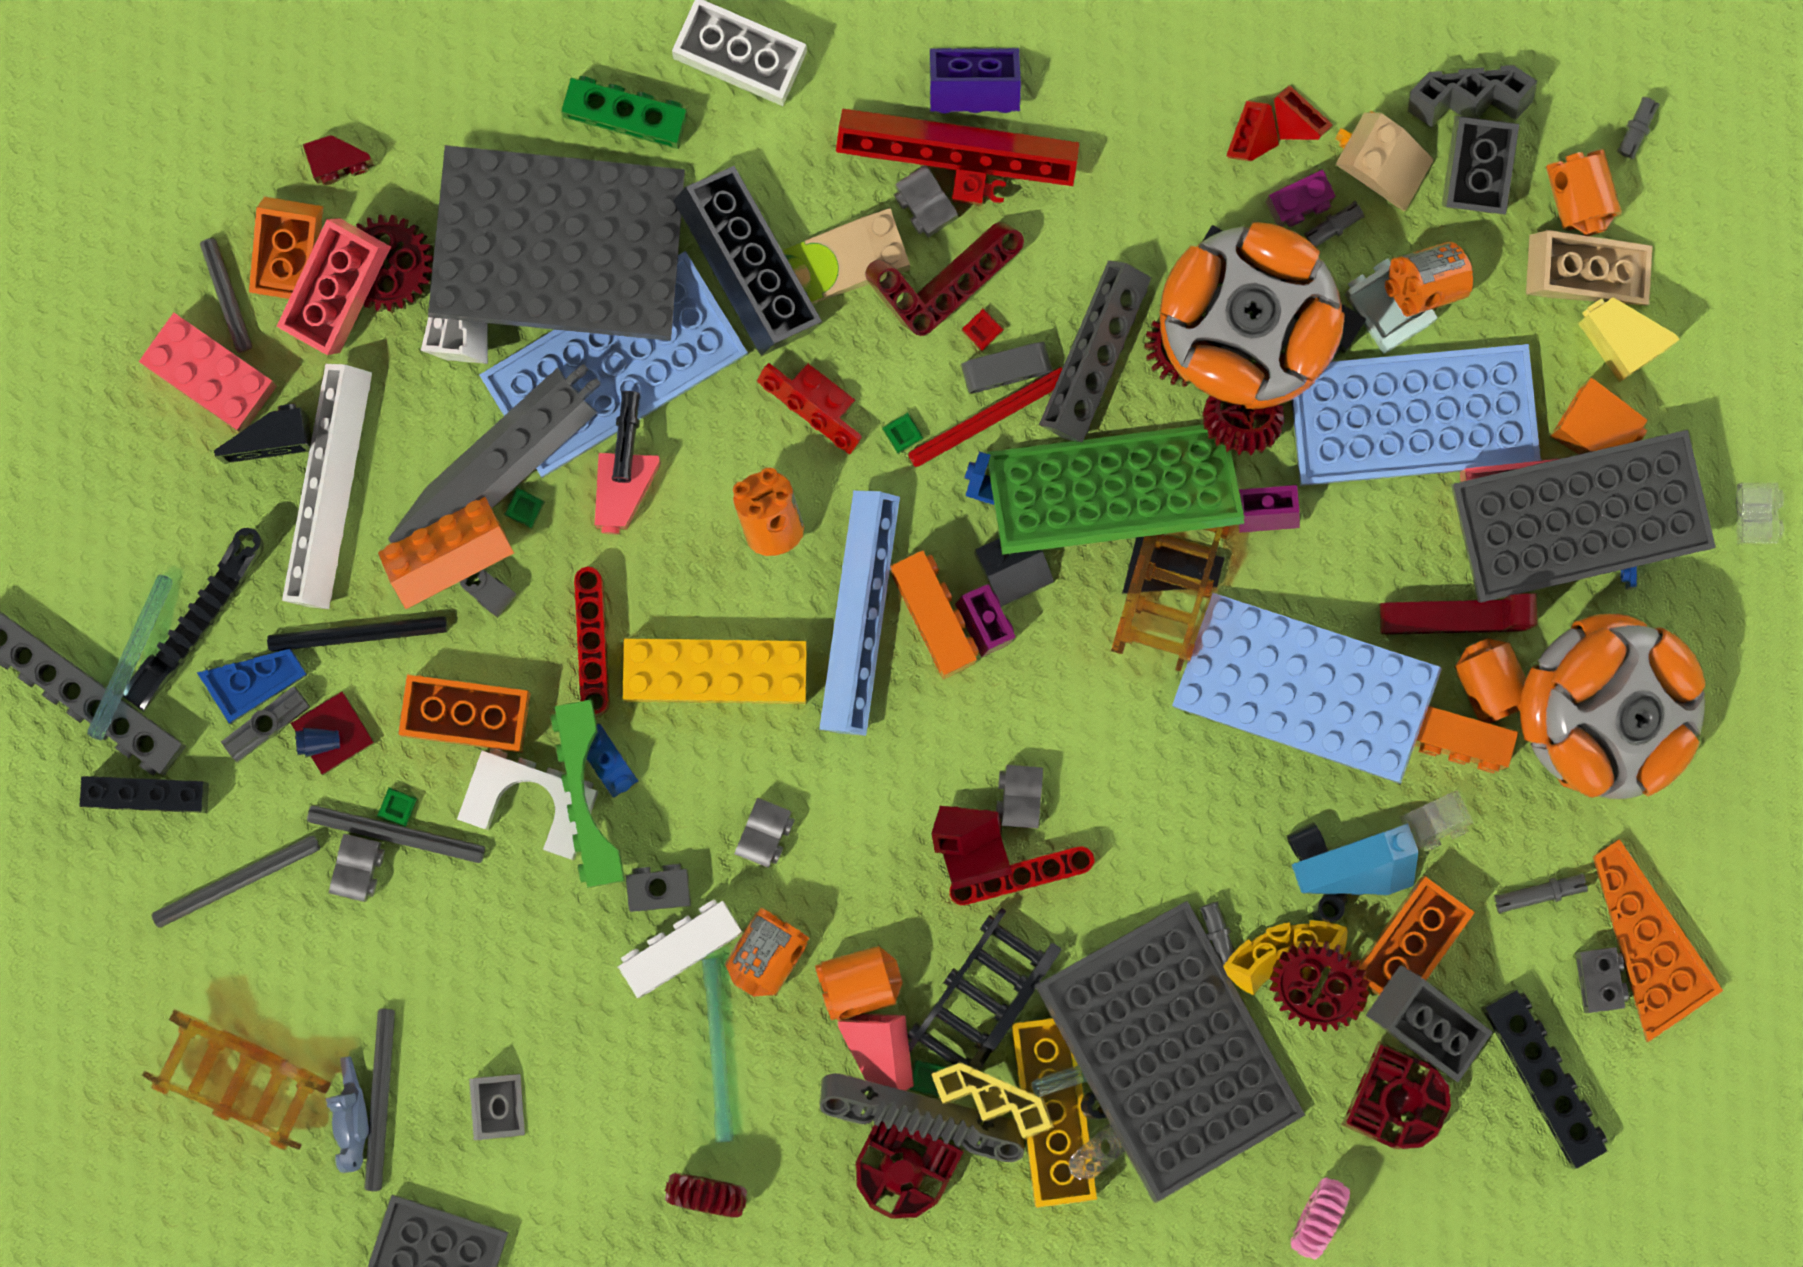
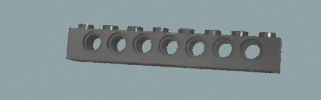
M0 611V631H5L7 634V642L0 647V665L8 670L12 666L20 672L18 678L30 687L37 684L45 690L42 693L43 697L55 705L59 701L69 708L66 712L68 715L80 723L83 719L93 725L91 731L103 740H106L108 737L118 743L115 749L128 758L133 754L142 760L139 766L154 776L157 772L166 775L185 749V744ZM29 648L32 658L27 664H21L19 654L23 649ZM54 666L56 677L54 680L46 682L43 678V672L47 667ZM77 683L80 686L81 693L78 698L70 700L67 690L72 684ZM102 701L105 705V712L102 716L95 718L91 711L94 703ZM121 719H127L130 725L128 732L124 735H119L116 731V724ZM150 736L154 741V747L150 752L144 753L140 748V743L143 738Z

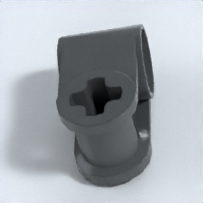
M485 570L479 571L478 579L481 582L478 586L472 584L470 587L467 586V578L460 581L463 589L497 618L517 595Z

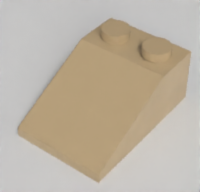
M1364 112L1336 165L1402 211H1406L1434 159L1404 128L1382 113Z

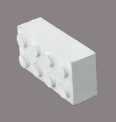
M695 0L674 45L672 54L673 58L679 62L783 106L806 56L807 46L800 41L705 0Z
M716 900L708 902L699 908L701 914L693 920L690 916H686L673 925L675 928L674 932L667 936L661 932L647 941L650 947L640 952L638 949H634L621 958L623 964L618 966L637 998H642L743 934L742 929L725 902L717 903Z

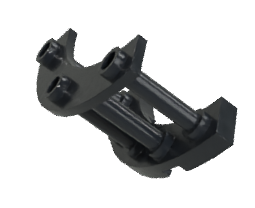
M1001 908L995 918L989 914L979 929L984 934L959 971L955 968L952 969L943 982L948 986L922 1025L916 1022L908 1033V1038L911 1039L908 1044L910 1052L919 1041L952 1065L963 1063L980 1071L992 1051L996 1049L1034 993L1035 985L1045 976L1062 949L1052 942L1045 952L1041 949L1037 951L998 924L1006 910ZM991 934L1031 961L1030 965L1034 969L1029 976L1025 974L1019 975L982 949ZM974 959L1015 986L1013 989L1018 993L1010 1005L1006 1003L1000 1004L962 978ZM954 988H957L995 1014L994 1018L998 1022L990 1034L985 1031L982 1034L943 1007ZM935 1016L975 1043L974 1047L979 1050L972 1059L968 1056L966 1058L962 1057L926 1032Z

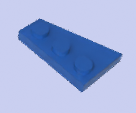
M291 649L197 672L229 724H232L307 676V673Z

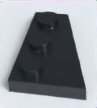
M1136 537L1122 594L1217 588L1224 557L1146 537Z

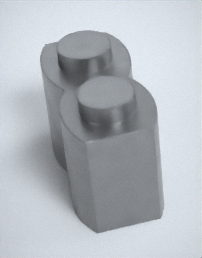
M926 165L895 184L898 192L894 196L902 209L908 207L914 217L910 221L919 234L924 232L929 238L958 219V213Z
M1006 765L1005 771L1000 770L998 789H1004L1003 801H997L996 812H999L1002 826L1039 827L1043 768Z
M757 798L734 854L769 868L771 862L777 864L783 847L778 846L783 834L789 835L795 820L790 818L792 811Z
M343 834L329 893L363 902L367 901L368 896L373 897L377 885V879H373L375 866L381 867L385 850L380 849L381 842Z

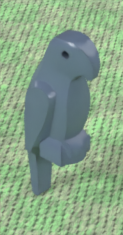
M351 1056L340 1058L344 1086L342 1094L326 1098L327 1107L333 1112L332 1130L334 1138L341 1148L340 1154H336V1165L341 1173H349L361 1169L364 1143L369 1133L364 1097Z

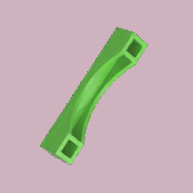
M586 700L555 706L556 714H551L553 731L560 734L561 744H556L559 762H565L567 774H562L561 776L564 792H570L572 804H567L570 823L575 822L577 834H573L572 838L575 852H581L583 864L578 865L581 883L586 882L588 888L624 882L625 877L620 851L597 828L585 797V763L590 746L598 733L593 701Z

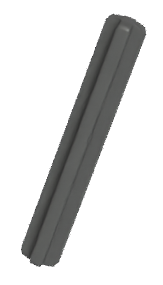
M214 238L203 240L200 242V247L235 349L238 353L248 351L252 348V344L217 241Z

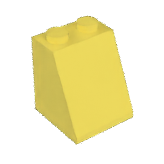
M1614 297L1607 302L1601 298L1582 313L1585 318L1578 323L1619 382L1680 340L1673 332Z

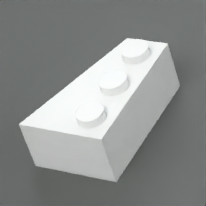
M428 317L421 351L444 360L488 364L487 323Z

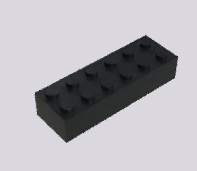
M735 166L690 184L679 193L673 201L761 356L809 335L822 322Z

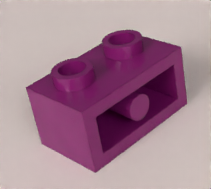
M1322 169L1268 195L1265 202L1276 224L1281 227L1287 225L1290 228L1304 221L1303 216L1312 212L1317 215L1330 209L1336 195Z
M1297 485L1239 489L1244 513V524H1239V533L1300 528Z
M989 584L962 595L955 603L956 608L964 619L970 636H972L979 650L981 658L1008 646L1016 638L1012 624L1005 617L1000 607V601Z

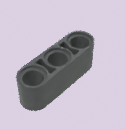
M1045 342L1017 347L972 359L961 364L969 394L1043 376L1053 371Z

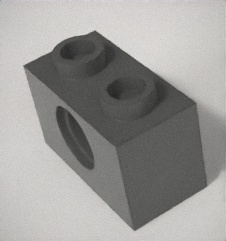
M680 864L662 866L663 871L652 873L650 867L632 869V875H626L629 912L691 906L688 870L681 869ZM655 879H662L667 885L666 892L662 896H654L650 892V884Z

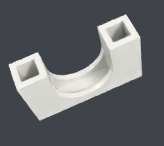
M490 748L489 753L481 751L457 819L489 830L498 802L508 788L521 782L538 783L548 790L555 804L554 820L543 850L574 860L576 852L572 835L577 834L575 822L570 823L567 804H572L570 792H564L561 775L565 773L548 768L546 773L536 770L537 763L520 757L518 763L506 759L508 753L495 748ZM584 780L585 797L591 814L598 791L592 789L594 783Z

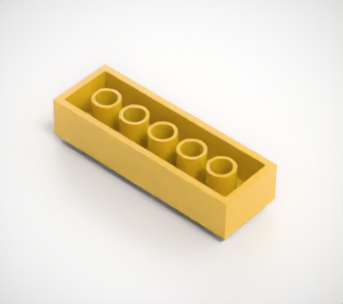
M624 639L623 700L625 702L806 704L807 642Z
M1053 1018L1013 1023L1011 1030L1019 1088L1044 1100L1054 1126L1052 1129L1026 1139L1035 1207L1097 1200L1087 1120L1081 1111L1083 1090L1080 1067Z

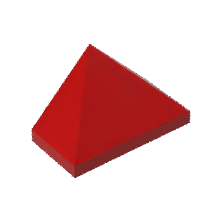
M1290 85L1274 99L1280 140H1319L1333 126L1329 120Z
M1246 101L1226 156L1231 159L1253 161L1279 146L1272 106L1267 103Z

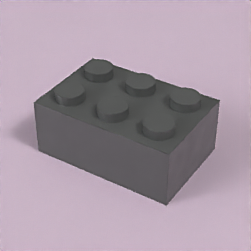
M1463 116L1454 117L1442 199L1443 206L1506 215L1519 124Z

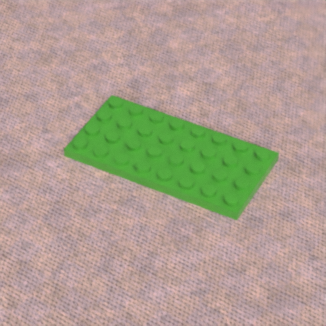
M1204 425L1085 439L1082 443L1070 441L986 452V454L991 455L988 462V470L1002 555L1244 524V513L1231 450L1226 452L1225 445L1216 447V439H1208V430L1204 429Z

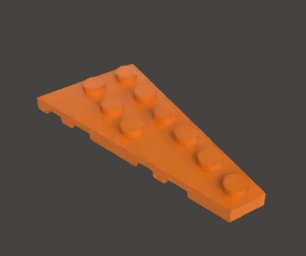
M1618 839L1595 854L1593 860L1620 953L1623 957L1624 967L1646 1042H1649L1723 992V989L1621 840Z

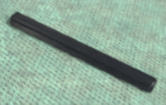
M444 616L273 634L267 636V646L273 652L447 632V620Z

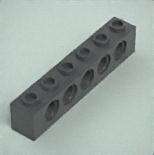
M1108 260L1041 418L1040 426L1064 439L1083 442L1085 435L1089 431L1095 411L1101 403L1105 387L1113 374V368L1119 354L1124 348V342L1129 330L1135 322L1140 304L1147 293V288L1151 281L1150 276L1127 263Z

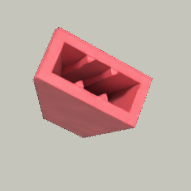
M599 453L595 526L602 529L601 533L619 534L620 529L627 530L660 467L661 459L659 456L633 455L631 482L618 483L611 479L615 454Z
M860 1014L838 1021V1028L866 1081L904 1091L914 1086L905 1015Z

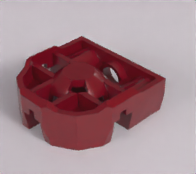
M1378 1041L1341 1125L1393 1149L1422 1148L1441 1132L1444 1119L1447 1117L1451 1107L1449 1085L1432 1065ZM1381 1057V1058H1383V1059H1385V1060H1387V1061H1390V1062H1392V1063H1394V1064H1396V1065H1398V1066H1401V1069H1400V1068H1397V1067H1395V1066H1393V1065H1391V1064H1389V1063H1386V1062L1380 1060L1379 1058ZM1412 1063L1426 1068L1419 1084L1406 1079ZM1377 1078L1389 1082L1380 1092L1379 1105L1368 1100L1376 1085ZM1401 1084V1090H1396L1392 1093L1391 1089ZM1427 1104L1442 1110L1435 1126L1420 1120L1423 1116V1109H1426ZM1409 1111L1414 1115V1117L1406 1121L1401 1119V1114ZM1357 1113L1365 1118H1368L1376 1122L1377 1124H1372L1364 1119L1355 1116L1354 1114ZM1387 1121L1400 1126L1393 1143L1380 1138Z
M881 1121L878 1126L874 1124L856 1160L857 1188L871 1209L891 1219L917 1218L938 1204L964 1151L950 1143L945 1144L940 1138L933 1141L929 1133H927L925 1138H922L917 1130L913 1135H910L906 1127H904L902 1132H899L894 1124L883 1145H881L880 1143L888 1129L885 1123ZM906 1136L928 1147L923 1158L913 1148L901 1146ZM869 1145L886 1153L878 1169L862 1161ZM947 1148L948 1151L936 1173L935 1170ZM896 1153H903V1160L893 1162L890 1157ZM926 1174L943 1182L935 1198L918 1190ZM911 1182L914 1186L901 1191V1185ZM884 1188L895 1195H899L892 1212L875 1205Z

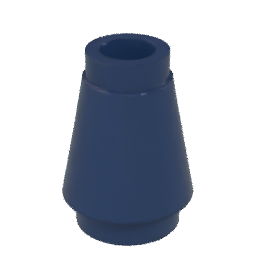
M302 727V731H295L297 755H305L306 758L340 748L338 730Z

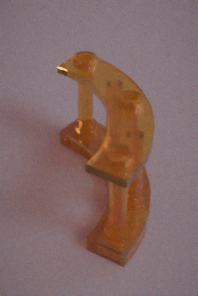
M1230 526L1204 529L1215 533L1211 548L1166 534L1144 537L1112 645V652L1123 654L1126 643L1132 644V642L1143 644L1179 655L1175 670L1181 672L1184 660L1189 662L1191 660L1195 644L1189 642L1203 597H1210L1214 580H1210L1209 575L1220 538L1227 539ZM1163 546L1208 559L1202 580L1155 567L1156 563L1150 562L1154 547L1160 549ZM1151 578L1197 591L1198 594L1192 613L1145 600L1146 597L1140 595L1145 579L1151 581ZM1146 612L1188 625L1183 644L1136 630L1137 627L1132 626L1134 614Z
M174 1009L169 1020L180 1026L178 1029L180 1034L160 1075L158 1076L144 1070L142 1076L152 1082L150 1087L166 1095L170 1090L214 1109L213 1115L223 1120L229 1121L231 1117L270 1137L269 1143L282 1150H286L287 1146L300 1150L302 1144L290 1138V1132L308 1095L313 1094L314 1090L327 1094L331 1082L303 1067L301 1069L289 1063L287 1059L226 1030L216 1029L207 1025V1022ZM197 1034L209 1039L207 1042L209 1047L189 1088L171 1081L190 1039H194ZM225 1047L241 1053L239 1056L241 1061L221 1102H218L201 1094L200 1091L220 1050L224 1051ZM258 1061L272 1068L270 1071L272 1076L252 1117L233 1109L232 1105L251 1066H255ZM290 1077L297 1081L296 1087L298 1090L277 1131L264 1124L263 1120L282 1081Z

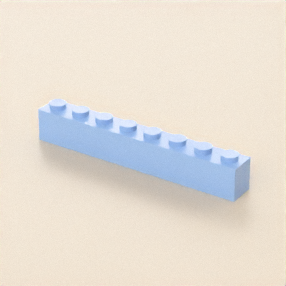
M853 490L820 730L862 736L867 734L900 501L899 496L881 491Z

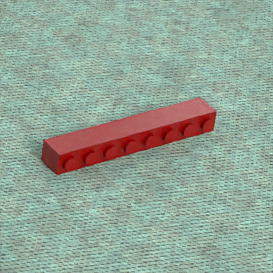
M842 108L836 153L954 170L981 172L988 175L1073 187L1080 142Z

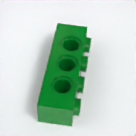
M579 76V79L571 77L561 110L563 118L675 149L679 148L688 117L687 109L682 108L683 104L668 99L665 103L655 101L654 96L644 92H637L636 95L626 93L625 88L615 84H608L607 87L597 85L596 80L586 76ZM593 97H602L605 100L604 105L599 109L591 108L589 101ZM628 104L634 110L630 116L622 117L617 113L619 107ZM652 112H658L663 116L661 122L656 125L649 124L646 118Z

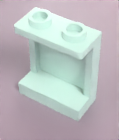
M1389 259L1376 265L1373 268L1375 273L1365 278L1362 274L1348 284L1350 289L1345 293L1346 298L1356 313L1366 318L1364 325L1383 354L1394 349L1437 320L1433 310L1406 317L1394 297L1388 296L1385 290V281L1389 279V268L1391 265Z

